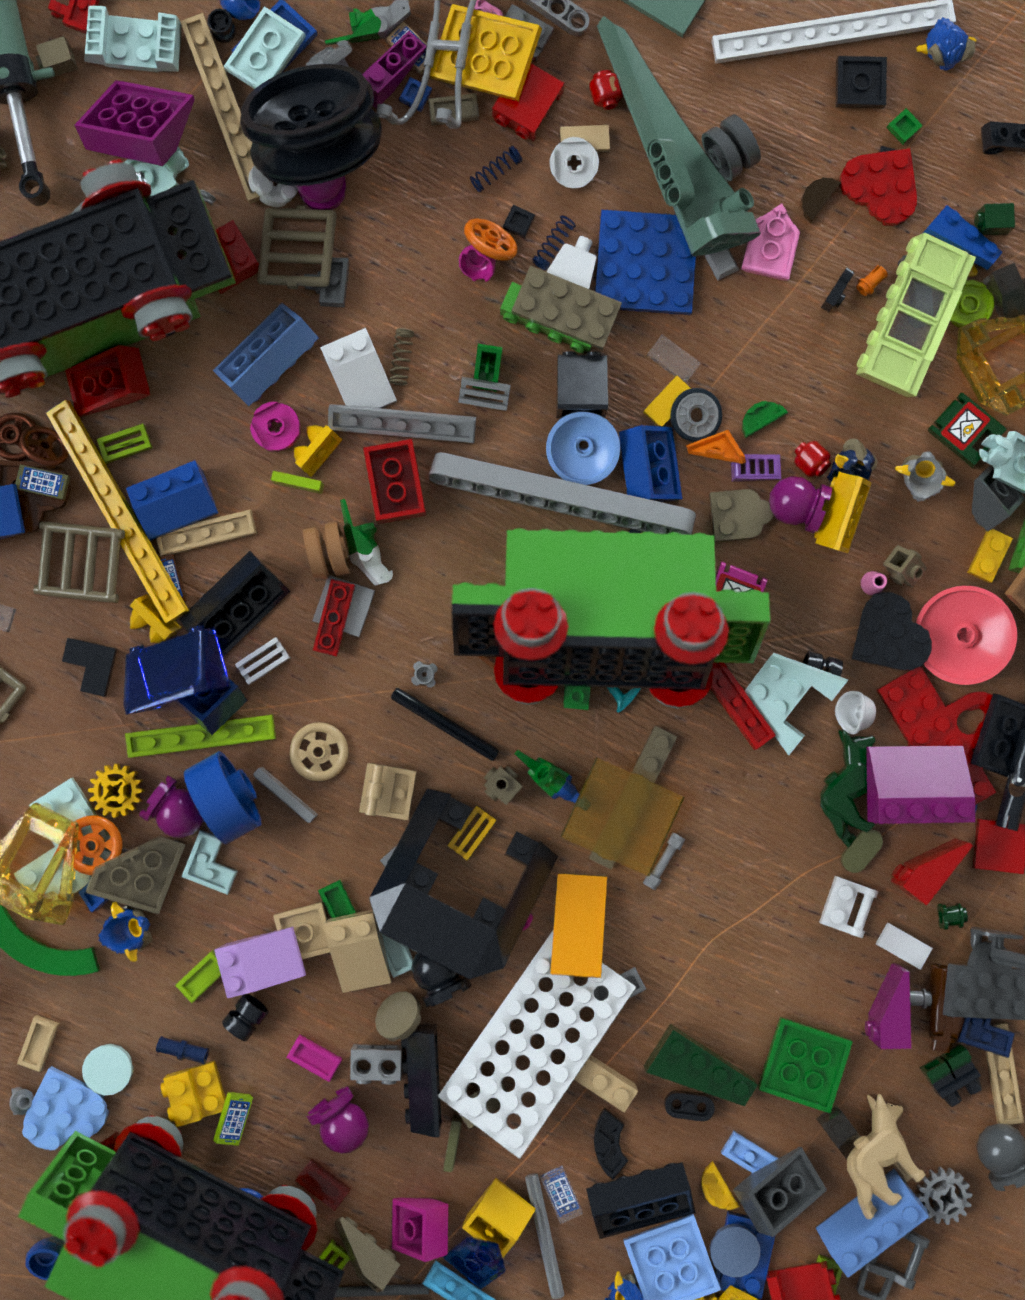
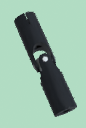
M1023 729L1020 730L1012 759L1014 774L1012 775L1013 772H1011L1008 776L995 823L996 826L1006 828L1008 822L1007 829L1014 831L1019 829L1025 806V792L1020 797H1014L1009 792V784L1025 787V730Z

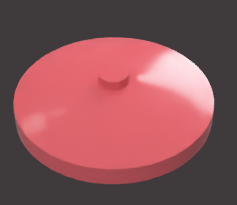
M956 586L943 590L924 605L916 620L917 624L929 632L932 641V651L924 666L938 678L953 684L972 685L993 678L1008 665L1016 649L1017 626L1012 612L997 595L980 587Z

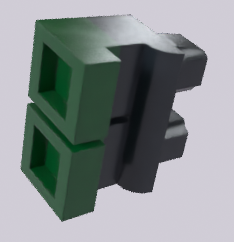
M961 1044L953 1047L950 1053L941 1054L943 1060L938 1056L919 1067L935 1093L951 1107L962 1101L957 1092L960 1088L965 1087L970 1095L982 1090L978 1079L981 1075L975 1068L968 1050Z

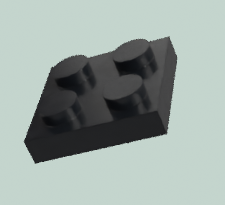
M838 56L836 59V108L884 109L886 106L887 57Z

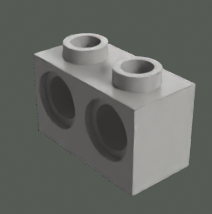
M353 1044L351 1048L350 1080H356L358 1084H370L371 1080L381 1081L382 1084L386 1085L396 1084V1081H401L402 1046ZM367 1060L371 1068L368 1070L361 1069L358 1066V1061ZM391 1060L395 1063L396 1068L386 1070L383 1067V1062Z

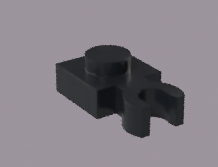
M846 267L822 304V309L830 312L834 306L838 308L846 297L843 291L855 272Z

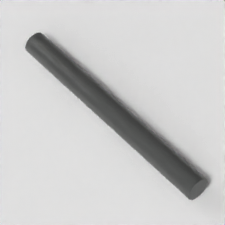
M423 1284L387 1285L383 1291L375 1292L369 1286L338 1287L334 1298L429 1294V1288Z

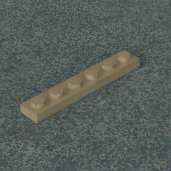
M654 726L589 859L612 869L677 739L676 736Z

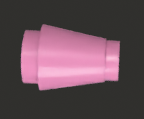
M875 571L866 573L861 579L862 590L871 596L881 593L887 584L886 576Z

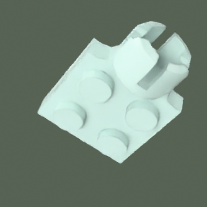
M179 147L164 166L131 159L123 162L135 167L138 181L146 182L151 186L152 194L150 196L178 186L179 184L176 181L177 175L189 166L187 158L184 157Z
M1009 431L1006 438L1001 435H989L981 444L988 448L989 452L979 449V455L984 462L993 466L994 474L992 478L1025 494V436L1016 431Z

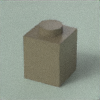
M64 36L36 45L39 53L36 56V60L40 69L52 67L55 72L54 77L78 69L71 46Z

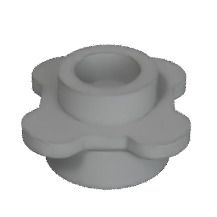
M420 661L416 662L413 666L415 672L411 679L412 683L416 686L424 684L429 688L433 687L436 683L434 676L438 670L437 666L433 663L425 665ZM423 672L427 673L426 677L422 676Z

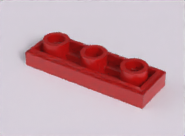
M331 579L312 651L338 656L356 585ZM333 613L338 615L336 622L330 621V616Z

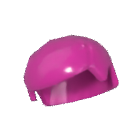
M472 245L462 250L459 256V267L464 275L470 277L473 281L484 279L485 282L489 281L494 275L495 259L483 255Z

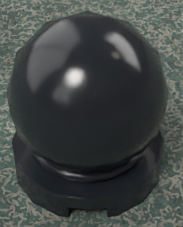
M416 953L411 969L415 982L419 987L427 991L426 995L422 998L426 1007L430 1005L432 1007L453 998L451 993L460 989L464 992L472 986L469 979L461 977L454 971Z

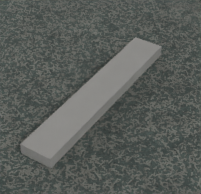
M330 404L328 427L333 431L474 443L476 417Z

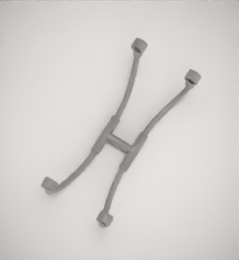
M434 0L433 21L430 24L424 59L425 69L416 98L402 118H398L392 112V107L386 104L377 105L376 116L386 119L391 124L402 125L406 123L415 113L424 95L430 71L433 68L436 50L458 51L455 64L456 119L452 117L451 110L438 108L436 120L445 123L451 129L460 128L462 120V71L465 69L472 27L470 23L477 0H470L465 22L462 23L459 41L438 40L440 0Z

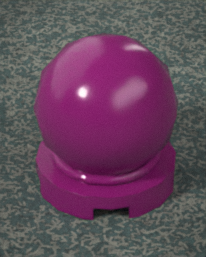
M342 176L325 183L296 187L304 204L309 208L333 210L345 199L346 180Z
M787 477L780 480L770 492V509L775 518L784 524L798 525L804 523L805 531L815 534L825 516L826 511L821 509L824 500H830L832 487L821 484L818 489H815L811 482L802 477Z
M168 775L166 777L167 784L161 782L147 800V803L150 804L147 811L142 809L139 816L146 821L155 818L157 826L165 834L174 838H184L194 834L201 827L204 820L196 808L187 789H176L177 780Z
M345 1086L335 1091L338 1096L329 1102L324 1098L306 1116L311 1125L320 1124L319 1133L323 1143L331 1151L342 1154L352 1153L360 1148L368 1137L369 1122L365 1112L358 1105L350 1103L353 1094L348 1086Z

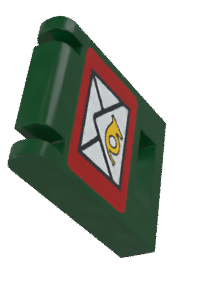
M960 393L957 396V400H954L934 422L940 430L934 425L928 428V432L972 468L981 459L979 452L972 448V446L985 432L987 436H1002L1007 430L1006 427L964 393Z

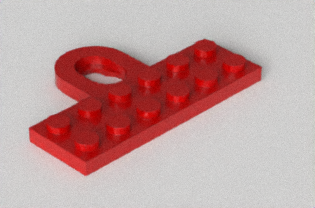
M922 666L907 671L876 689L909 746L964 747L975 795V805L996 793L983 769L970 764L973 756L972 749L976 747L992 698L991 694L986 692H970L945 706ZM980 709L984 714L983 721L978 724L977 729L973 733H962L957 726L958 716L965 710Z

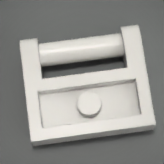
M835 876L819 923L863 938L865 933L863 928L873 899L877 898L879 891ZM860 892L864 894L854 926H850L847 923L856 896Z

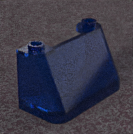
M204 625L189 628L190 633L146 648L144 645L130 648V653L126 654L123 699L125 714L130 715L161 708L165 704L193 695L203 694L213 689L229 687L230 682L215 628L204 629Z

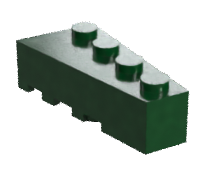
M671 1024L644 1064L646 1073L742 1106L746 1105L758 1086L753 1077Z

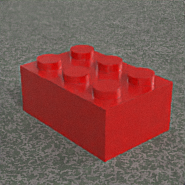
M408 439L363 447L377 523L383 524L427 516L413 440Z

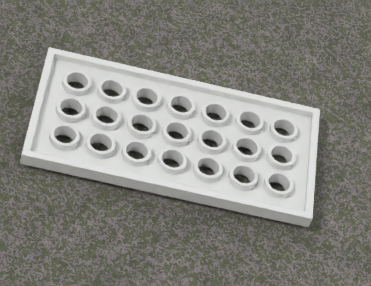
M554 929L438 1095L445 1103L519 1159H521L636 989V986L603 963L601 978L588 977L587 983L583 986L575 984L574 976L551 975ZM543 978H550L553 981V988L549 992H543L539 988V983ZM599 986H604L609 991L607 999L603 1001L597 1000L594 996V991ZM565 992L571 993L574 997V1001L569 1007L562 1006L559 1001L560 996ZM531 998L536 999L539 1003L538 1010L534 1013H529L525 1009L526 1001ZM585 1007H590L594 1011V1018L589 1022H585L580 1018V1012ZM550 1013H555L559 1017V1024L554 1028L547 1027L545 1023V1018ZM520 1019L524 1023V1030L520 1034H514L510 1029L512 1021ZM570 1028H576L580 1033V1038L575 1043H570L566 1040L565 1035ZM536 1034L542 1035L545 1040L544 1046L540 1049H534L531 1046V1038ZM501 1040L507 1041L510 1046L509 1052L505 1055H499L496 1051V1045ZM556 1049H561L565 1053V1060L561 1064H554L551 1060V1054ZM522 1055L527 1056L530 1060L529 1068L524 1071L519 1070L516 1066L517 1058ZM487 1061L492 1062L495 1066L493 1075L489 1077L484 1076L481 1072L483 1063ZM543 1070L549 1072L551 1080L546 1086L539 1085L536 1079L537 1074ZM508 1076L515 1080V1088L511 1092L504 1091L501 1086L502 1080ZM470 1083H477L480 1087V1093L476 1098H471L467 1095L466 1089ZM526 1092H532L536 1097V1103L529 1108L522 1103V1096ZM491 1098L498 1099L501 1104L500 1110L494 1114L490 1113L487 1109V1102ZM513 1113L518 1114L521 1118V1125L517 1129H512L507 1124L509 1115Z

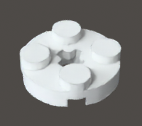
M579 137L564 139L554 148L550 157L552 175L558 183L567 188L585 186L596 175L599 167L597 151L589 142ZM573 155L576 156L577 160H581V165L577 166V170H572V167L567 165V161H570Z
M255 166L249 173L248 180L252 192L256 191L260 196L259 200L268 206L282 207L290 202L298 191L296 186L277 184L276 187L273 186V182L264 177Z

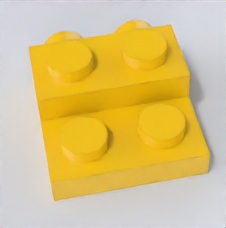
M215 1060L169 1073L163 1078L164 1082L161 1083V1092L164 1098H169L171 1107L167 1109L170 1122L175 1121L176 1127L197 1122L203 1117L222 1112L226 1097Z

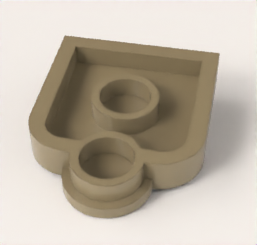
M752 489L709 493L714 542L754 538L761 533L763 524L768 523L773 518L769 502L760 500L758 493Z

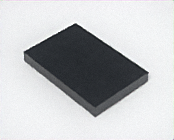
M993 693L970 764L1007 778L1011 772H1013L1012 775L1014 774L1012 759L1020 730H1025L1024 704Z

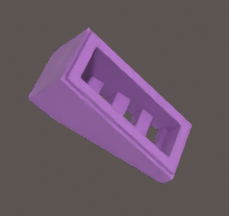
M744 454L746 460L745 474H741V463L731 462L732 482L781 480L780 455ZM759 461H764V474H760ZM769 461H773L774 474H769ZM750 462H754L755 474L750 473Z

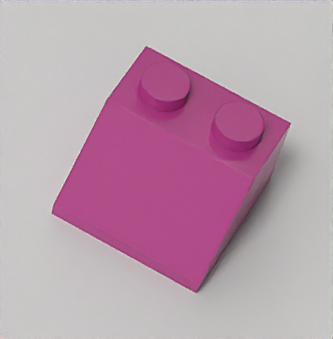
M393 1198L392 1249L423 1262L448 1255V1204L433 1198Z

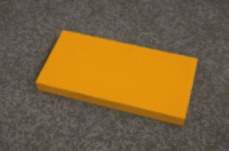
M558 874L551 975L601 978L607 877Z

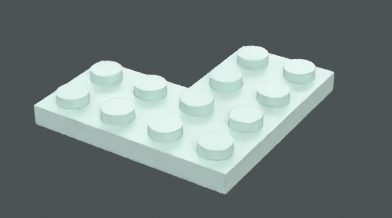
M74 778L68 779L29 805L55 846L14 873V876L39 915L44 914L83 889L89 883L92 876L80 873L72 868L63 853V839L70 825L84 816L97 815ZM91 825L81 829L84 836L88 833H93ZM105 829L99 833L105 842L111 838ZM79 840L73 841L74 852L81 851ZM93 841L88 843L89 849L94 850L96 847ZM105 848L100 857L106 860L110 856L111 851ZM84 855L83 863L92 865L94 858Z

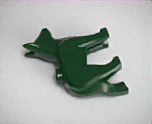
M838 730L843 744L845 766L838 773L833 771L824 779L826 785L820 793V807L831 822L838 838L841 839L846 847H849L856 839V836L849 832L848 825L865 833L875 826V823L868 822L860 816L853 799L867 793V747H872L876 740L872 735L850 737L845 730Z

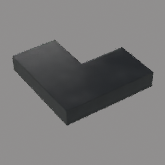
M67 638L62 662L86 667L81 684V692L106 697L117 649Z

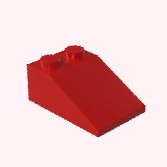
M118 345L65 370L74 408L79 417L131 404L151 395L139 348Z
M954 838L906 861L903 865L899 864L892 873L894 877L891 879V882L913 900L927 906L973 845Z

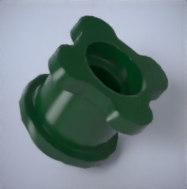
M956 903L955 906L937 904L939 927L943 928V930H948V926L963 928L964 923L968 922L967 910L962 908L960 903Z

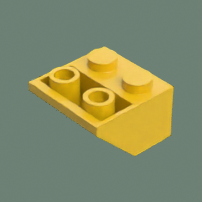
M495 1178L467 1213L462 1229L499 1258L503 1259L518 1240L536 1208L499 1179Z

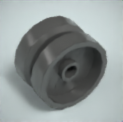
M735 114L722 120L720 128L717 126L712 127L702 134V145L706 155L727 181H732L741 175L743 168L750 169L760 162L761 152L752 131Z

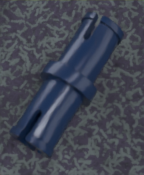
M163 1036L159 1038L156 1047L158 1053L176 1056L177 1060L181 1061L187 1059L205 1064L209 1055V1048L191 1045L186 1040L180 1042L164 1038Z

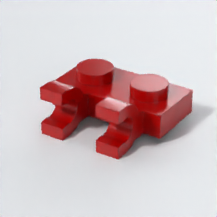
M50 0L48 10L52 11V17L63 19L62 23L64 26L86 34L88 6H98L100 0H70L68 6L55 0Z

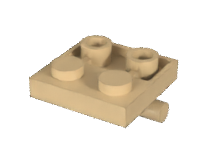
M367 763L359 812L370 816L379 815L409 820L417 771Z

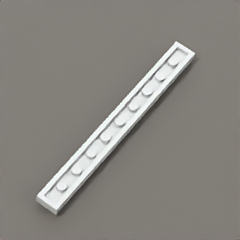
M936 0L716 35L712 37V46L716 64L930 30L934 28L937 20L942 17L948 18L954 24L956 23L952 0Z

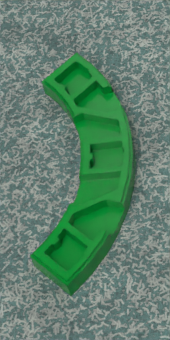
M0 897V948L10 957L34 970L59 976L86 975L100 971L94 947L76 950L55 949L36 941L29 935L24 934L16 926L17 924L9 915L3 899Z

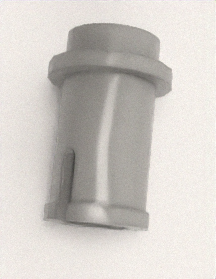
M926 989L910 991V1006H922V1009L931 1006L932 995L930 991H926Z

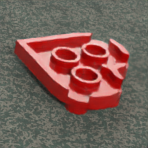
M910 148L864 154L852 158L845 164L840 174L841 183L839 186L842 194L846 195L849 200L854 201L856 205L867 206L871 217L874 216L877 221L882 222V225L896 226L902 224L914 213L917 205V192Z

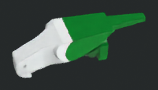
M340 500L345 525L343 528L351 562L359 567L375 586L389 582L393 577V571H388L381 562L380 549L374 539L377 528L374 527L373 522L354 527L346 500Z

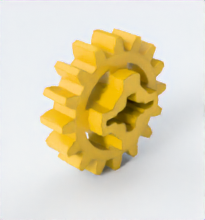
M120 763L114 764L113 769L110 765L104 766L105 772L97 770L98 779H90V782L94 784V788L88 789V792L94 793V796L89 799L90 802L96 801L98 803L94 809L99 810L103 808L104 816L112 812L113 818L118 817L119 813L123 816L128 815V809L131 811L136 810L137 807L134 803L142 802V799L138 797V793L144 792V789L138 787L143 780L135 779L138 772L133 771L129 773L130 766L125 765L121 769ZM120 774L123 777L119 780H116L114 777H111L110 775ZM121 785L118 789L119 794L113 795V792L115 791L114 786ZM130 785H131V788H132V793H131V795L129 794V786H130ZM101 786H103V795L101 794ZM113 801H117L119 804H122L123 806L114 807L109 804Z

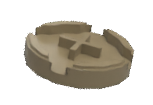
M406 991L390 995L382 1002L377 1011L375 1023L379 1034L391 1042L408 1038L420 1023L421 1015L419 1014L420 1009L422 1010L420 1002L415 996Z

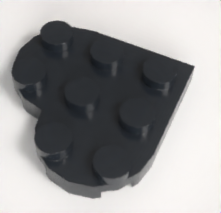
M893 592L874 594L866 602L862 611L851 660L902 671H911L921 667L928 660L932 651V641L929 632L921 625L912 622L910 603L902 596Z

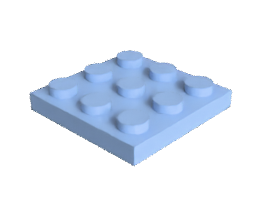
M694 1214L623 1239L644 1300H695L721 1290Z

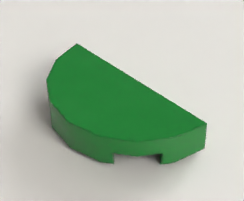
M762 401L754 404L746 412L742 420V431L745 439L785 416L788 411L782 405L774 402Z

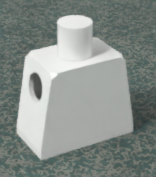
M579 236L575 247L564 244L546 272L590 289L596 262V256L589 253L593 242L587 237Z

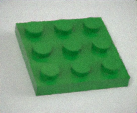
M780 1017L757 1088L760 1091L831 1113L853 1041Z

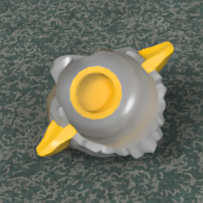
M929 451L923 452L921 456H908L901 466L895 467L897 472L903 474L905 484L913 495V499H916L917 502L925 501L931 496L940 493L943 486L953 487L955 485V481L947 476L943 463L936 460L935 456Z

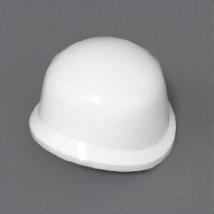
M849 691L839 698L835 707V715L843 730L855 735L873 724L876 717V706L873 700L861 692Z

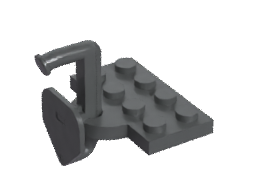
M971 927L970 944L973 951L969 956L968 964H948L943 1015L949 1017L1025 1020V954L1010 951L1004 947V938L1022 940L1023 935ZM982 935L988 936V941L982 942Z

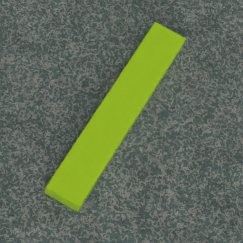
M273 715L227 720L213 735L199 724L125 733L128 758L272 740L276 739Z

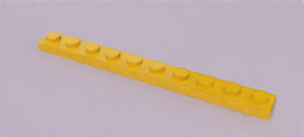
M64 400L46 412L110 527L125 531V537L121 539L120 544L164 622L171 623L187 613L189 609L70 401Z

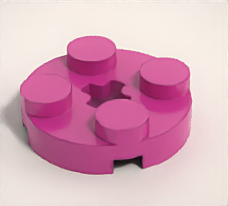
M268 402L257 408L253 414L254 417L250 425L251 434L258 445L269 452L284 451L290 448L300 437L299 418L288 405ZM272 421H275L277 424L282 423L278 433L269 431V428L272 427Z

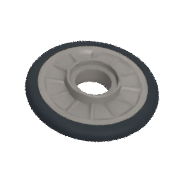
M702 388L688 389L675 399L671 408V423L676 433L683 439L691 442L702 440L714 435L718 431L722 422L721 404L716 396L708 390ZM694 408H698L702 412V419L699 422H694L691 419V411Z

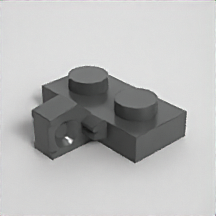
M332 257L330 283L327 287L304 286L305 290H314L316 294H320V306L345 308L349 259ZM318 271L317 275L304 274V276L320 277L321 271Z

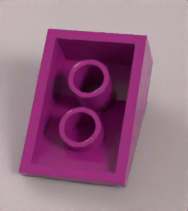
M897 963L891 964L868 1013V1021H865L866 1036H869V1039L880 1049H911L910 974L908 970Z

